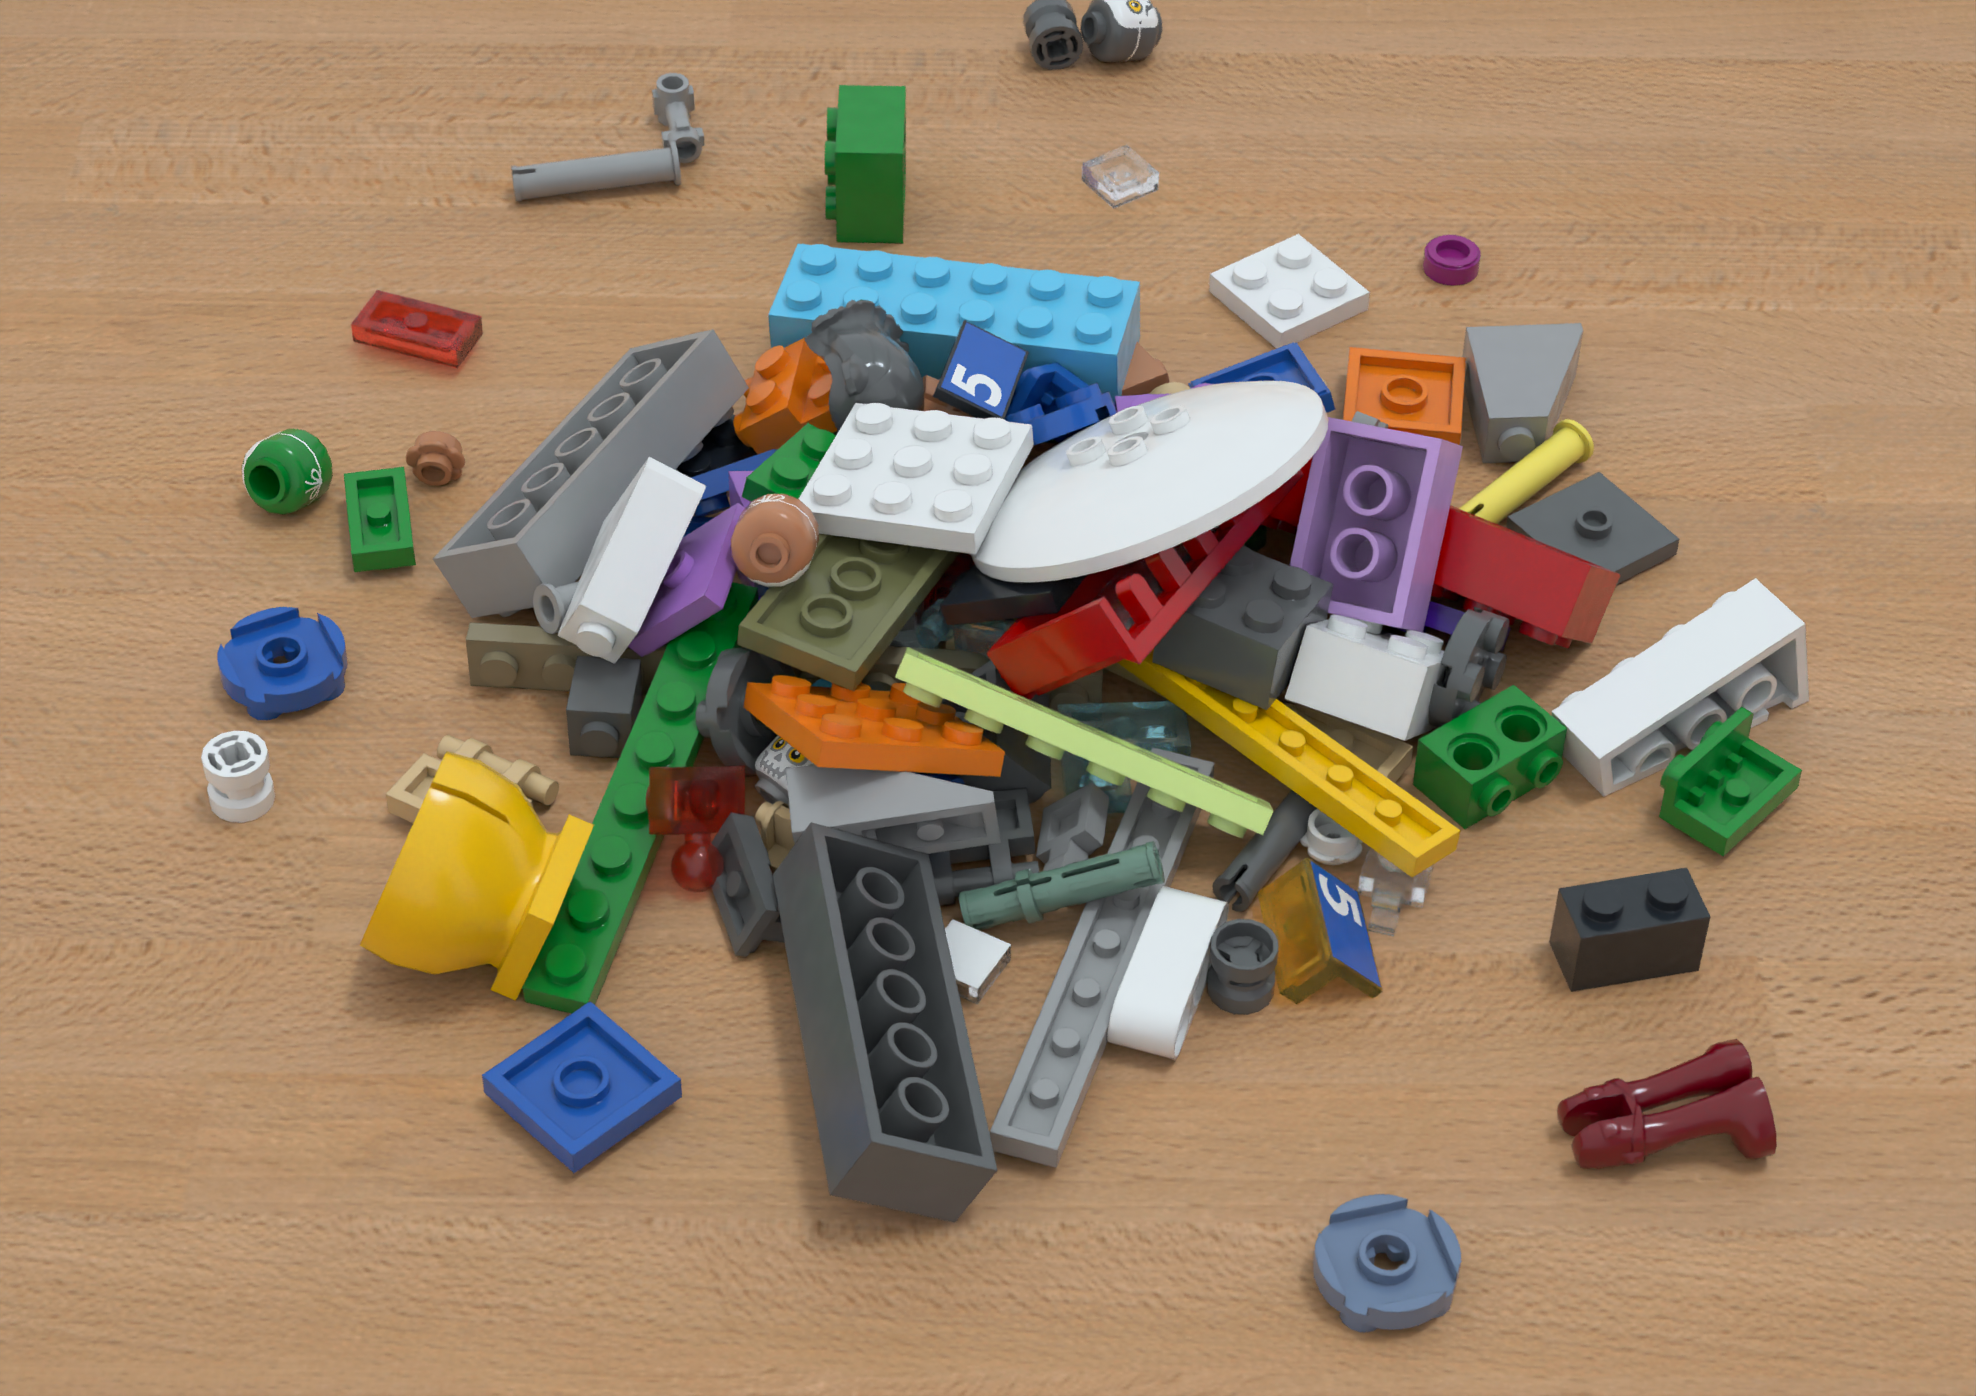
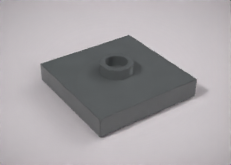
M1600 472L1509 515L1506 528L1621 574L1617 584L1677 555L1679 538Z

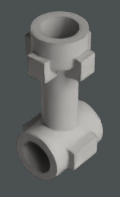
M667 73L657 79V89L652 90L654 114L658 115L659 122L669 127L670 130L661 132L663 148H668L669 142L675 141L679 162H692L699 157L702 146H704L702 128H692L690 124V112L695 110L693 87L689 85V81L684 75Z

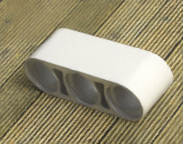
M1165 886L1160 888L1112 1007L1107 1033V1041L1109 1043L1174 1060L1178 1057L1207 983L1208 969L1211 966V937L1216 928L1227 922L1228 902Z

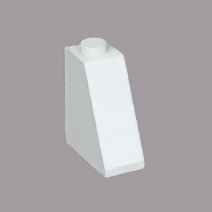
M648 457L603 521L557 636L577 645L583 652L589 655L601 657L613 664L617 662L640 630L706 488L704 484Z

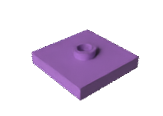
M740 503L733 505L682 538L640 630L628 646L641 657L652 653L723 609L738 568L732 557L731 537L737 521L745 509Z

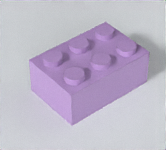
M1328 417L1326 436L1312 458L1290 566L1301 568L1310 575L1333 583L1328 613L1423 632L1463 446L1439 438Z

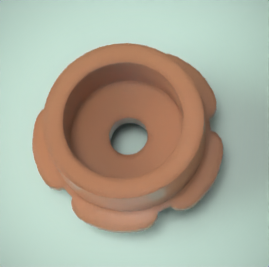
M441 431L422 433L415 440L414 446L410 447L406 453V463L413 467V474L423 483L432 486H441L450 480H457L462 475L461 468L465 466V458L462 454L460 442L454 436Z

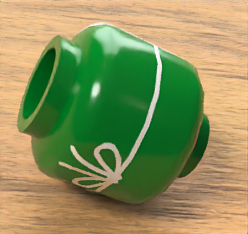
M289 428L256 442L245 454L242 463V480L248 495L262 509L269 513L280 515L298 511L319 500L329 489L333 477L332 461L326 447L316 436L301 429Z

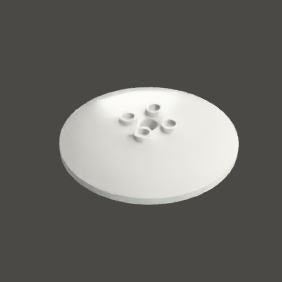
M1247 381L1192 388L1121 410L1066 438L1020 470L977 554H971L973 561L982 573L1003 581H1055L1125 565L1190 540L1226 522L1264 499L1294 476L1311 459L1322 444L1328 430L1329 420L1322 400L1315 391L1297 383L1286 381Z

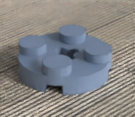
M1387 1194L1355 1198L1340 1205L1330 1215L1329 1225L1322 1230L1321 1234L1319 1232L1315 1243L1313 1273L1320 1293L1333 1308L1340 1312V1318L1344 1325L1351 1330L1361 1333L1371 1332L1377 1328L1387 1330L1406 1329L1426 1323L1448 1312L1459 1277L1461 1251L1454 1231L1441 1216L1429 1209L1428 1217H1426L1419 1211L1407 1208L1408 1199ZM1386 1253L1391 1261L1402 1260L1405 1264L1400 1265L1396 1270L1380 1269L1374 1265L1375 1254Z

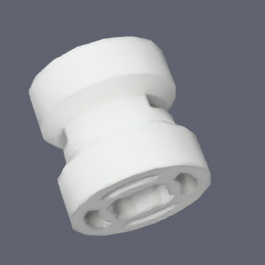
M230 731L211 739L203 748L201 759L206 780L209 782L207 791L212 811L223 820L239 823L256 820L266 814L273 806L275 792L271 775L268 772L270 762L265 742L258 735L247 731Z

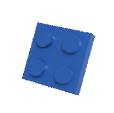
M588 1002L482 1074L484 1093L573 1173L580 1170L682 1097L681 1079L592 1002Z

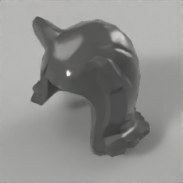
M851 300L845 307L840 306L838 309H831L826 314L819 315L812 322V333L804 338L809 348L825 361L831 372L832 384L829 393V411L838 431L855 403H882L894 408L921 410L924 401L922 376L908 354L909 344L899 340L903 334L899 324H896L892 315L886 314V311L880 305L875 306L869 300Z

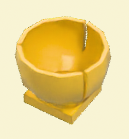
M446 751L381 894L360 946L390 964L434 975L491 964L498 971L491 991L516 1001L555 922L594 825L569 814L561 831L557 834L548 832L519 785L480 760Z

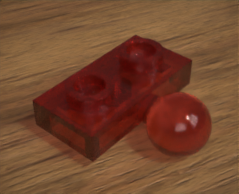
M745 766L649 767V787L646 793L649 834H684V844L673 854L671 872L676 883L689 892L701 893L712 889L711 887L714 885L717 877L721 876L724 871L723 857L720 851L711 844V833H718L730 813L745 815Z

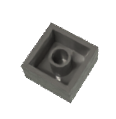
M1243 545L1156 645L1152 662L1268 710L1290 682L1306 626L1327 620L1333 583L1310 575L1301 568L1288 566L1256 553Z

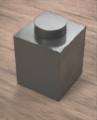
M577 656L566 708L570 755L620 758L644 702L640 659L619 658L613 664L601 657Z

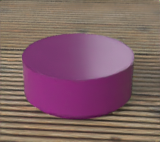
M1459 235L1436 237L1429 241L1425 247L1423 270L1430 279L1440 284L1456 286L1469 283L1476 278L1479 272L1480 249L1474 242Z

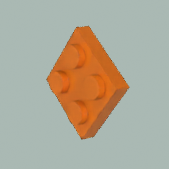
M1350 347L1343 420L1352 421L1355 413L1359 411L1388 424V429L1439 438L1460 445L1466 358Z

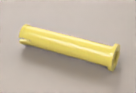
M1565 419L1560 421L1554 427L1551 437L1459 509L1498 524L1571 465L1583 463L1590 459L1594 451V444L1590 434L1581 424L1574 420Z

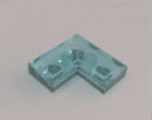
M1170 701L1058 704V712L1148 751H1151L1153 747L1191 756L1187 713ZM1065 751L1061 759L1064 797L1090 783H1094L1109 796L1107 814L1125 813L1132 796L1130 778L1126 777L1122 786L1105 781L1086 771L1089 760Z

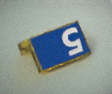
M1305 858L1257 892L1264 924L1274 932L1278 939V959L1274 971L1281 995L1295 1004H1299L1336 977H1340L1371 998L1383 992L1359 892L1309 858Z

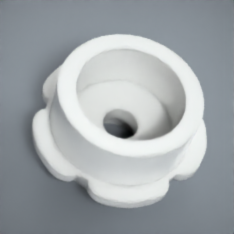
M1319 809L1311 813L1308 819L1307 832L1300 840L1304 847H1308V854L1311 858L1326 865H1339L1353 861L1361 854L1362 841Z

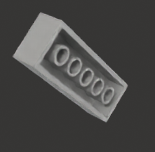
M714 329L630 348L433 558L472 618L498 613L501 617L513 615L522 609L534 607L533 595L537 586L548 583L558 587L574 583L584 571L603 521L648 457L676 470L681 463L691 459L703 448L702 440L712 428L721 425L733 415L734 409L732 406L749 387Z

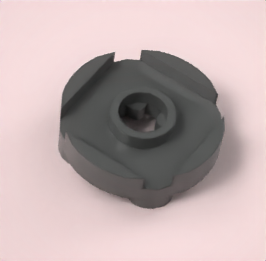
M1474 607V611L1468 609L1463 614L1451 635L1440 663L1447 666L1443 687L1436 684L1433 686L1429 705L1430 725L1436 727L1443 726L1481 704L1479 700L1484 688L1491 690L1497 688L1507 661V655L1499 651L1508 632L1510 622L1508 618Z
M746 647L726 649L720 653L709 678L706 699L702 700L696 709L698 731L703 737L711 738L718 757L737 777L757 776L755 770L757 758L778 736L743 708L747 682L771 684L772 677L776 675L796 677L790 665Z

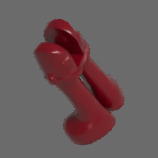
M1737 1039L1713 1044L1703 1055L1644 1079L1625 1082L1620 1078H1614L1606 1081L1604 1084L1587 1087L1582 1092L1562 1100L1557 1106L1558 1121L1564 1132L1569 1136H1574L1571 1145L1574 1158L1579 1167L1584 1169L1609 1168L1621 1165L1633 1166L1644 1162L1645 1156L1688 1140L1714 1134L1730 1135L1736 1148L1749 1159L1772 1156L1775 1154L1777 1147L1775 1123L1766 1089L1759 1077L1752 1078V1062L1745 1046ZM1710 1095L1667 1111L1643 1114L1645 1111L1669 1103Z

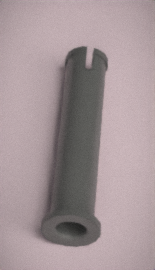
M1291 790L1274 810L1264 834L1261 835L1256 832L1223 874L1215 879L1212 887L1216 898L1229 904L1232 898L1239 892L1240 896L1234 902L1232 910L1238 912L1247 910L1255 896L1305 835L1309 816L1317 808Z

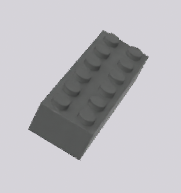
M811 822L773 874L829 1194L955 1223L998 1170L929 854Z

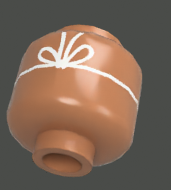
M786 494L764 495L753 500L742 511L731 537L732 557L739 571L752 582L766 587L787 585L798 580L809 569L819 542L818 523L811 509L799 499Z

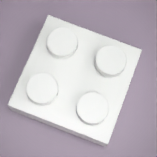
M1299 234L1211 273L1209 292L1276 349L1292 342L1298 343L1368 310L1370 294L1367 289Z

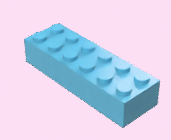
M798 243L768 314L771 348L779 345L786 347L804 337L806 338L812 333V322L819 315H824L829 310L838 309L840 306L845 307L851 300L858 301L863 299L872 301L875 306L880 305L886 311V314L892 315L896 324H899L903 334L899 340L909 344L908 354L918 367L922 378L928 375L938 380L941 377L958 331L965 320L1028 351L1029 354L1022 373L1029 368L1058 362L1088 385L1098 383L1101 394L1109 392L1115 405V396H1122L1123 385L1134 349L1140 339V282L1121 280L1110 276L1094 277L1060 273L1055 270L1040 271L1004 267L994 263L978 264L944 260L939 257L924 258L888 254L878 250L861 251L834 248L824 244L808 245Z

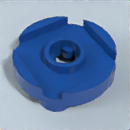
M1098 383L1055 398L1058 407L1057 411L1044 415L1041 404L1008 415L1004 420L1032 425L1033 444L1037 445L1099 422V419L1103 420L1117 412L1110 393L1101 394Z
M276 607L262 610L238 621L230 629L232 639L224 648L220 644L217 652L221 682L225 691L233 700L245 705L248 714L257 720H272L282 713L303 710L322 701H330L339 697L345 688L344 675L348 667L344 636L334 621L317 613L318 621L300 617L298 608ZM278 656H285L290 662L276 664L273 659Z

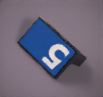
M964 320L933 397L974 418L1005 419L1029 352Z

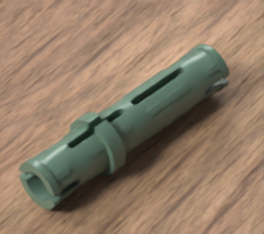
M1151 841L1128 850L1105 854L1048 871L1045 870L1034 874L1031 869L1018 871L1015 873V879L984 888L959 892V903L965 925L980 931L1026 919L1028 923L1041 921L1044 919L1045 913L1110 897L1141 887L1165 883V877L1158 849L1155 847V842Z

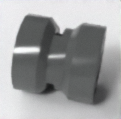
M1035 0L1032 2L1023 15V25L1035 62L1042 68L1050 70L1063 69L1072 65L1079 59L1083 51V40L1071 4L1066 0Z
M1235 919L1223 923L1213 933L1210 944L1211 966L1208 969L1207 993L1211 1001L1221 1010L1232 1014L1248 1015L1261 1011L1271 1002L1275 989L1274 969L1278 959V939L1274 932L1265 924L1252 919Z

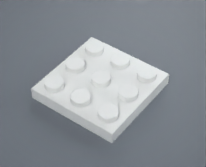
M855 403L799 500L811 509L818 523L820 534L977 554L1033 447L1032 425L1008 422L1001 418L982 419L950 415L939 410L918 411L889 407L882 403Z

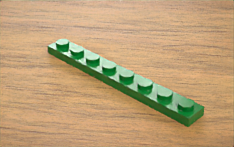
M732 582L722 610L668 643L592 822L594 827L555 922L522 987L526 1003L570 1014L588 1002L596 1004L704 740L696 724L697 706L702 700L706 699L709 678L720 653L726 649L742 647L737 644L739 624L759 601L757 587Z

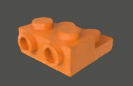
M804 338L786 347L780 345L772 347L762 354L755 364L754 375L745 380L749 387L744 393L746 398L745 409L743 412L735 415L733 419L736 434L741 442L747 447H752L757 454H761L772 449H779L807 423L831 433L837 431L829 411V393L832 384L831 372L825 361L809 348Z

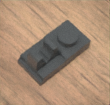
M730 813L701 857L734 953L736 956L747 957L749 953L756 951L762 940L785 942L773 875L770 870L771 863L753 816Z

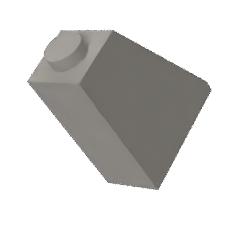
M1581 323L1466 327L1462 357L1466 358L1464 389L1483 463L1519 462L1552 436L1553 429L1557 424L1576 377L1583 335Z

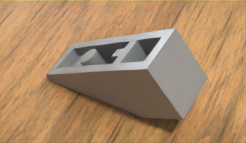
M813 763L807 766L786 769L794 844L811 822L926 854L1001 843L993 791L907 771L817 767Z

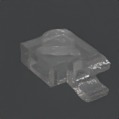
M1368 846L1360 873L1358 895L1372 897L1371 907H1373L1368 925L1369 932L1394 937L1403 904L1423 908L1435 864L1416 876L1410 877Z

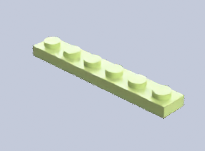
M909 647L906 648L897 669L895 678L907 682L903 692L914 699L934 707H940L944 698L968 708L964 719L986 730L1000 734L1005 724L1028 734L1025 745L1042 754L1061 760L1064 752L1068 751L1089 760L1086 771L1098 778L1122 786L1125 778L1128 777L1149 786L1150 788L1146 796L1163 806L1183 812L1186 803L1210 812L1207 823L1231 835L1243 838L1247 829L1263 835L1274 812L1270 803Z

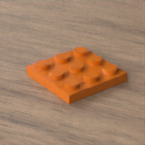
M787 675L773 676L771 684L747 682L743 708L817 767L1001 776L1005 751L984 737V730L981 727L963 722L955 716L956 710L951 706L941 704L940 707H934L908 696L903 692L906 683H893L890 691L871 690L869 685L860 682L857 688L851 691L832 683L831 687L811 686V683L805 679Z

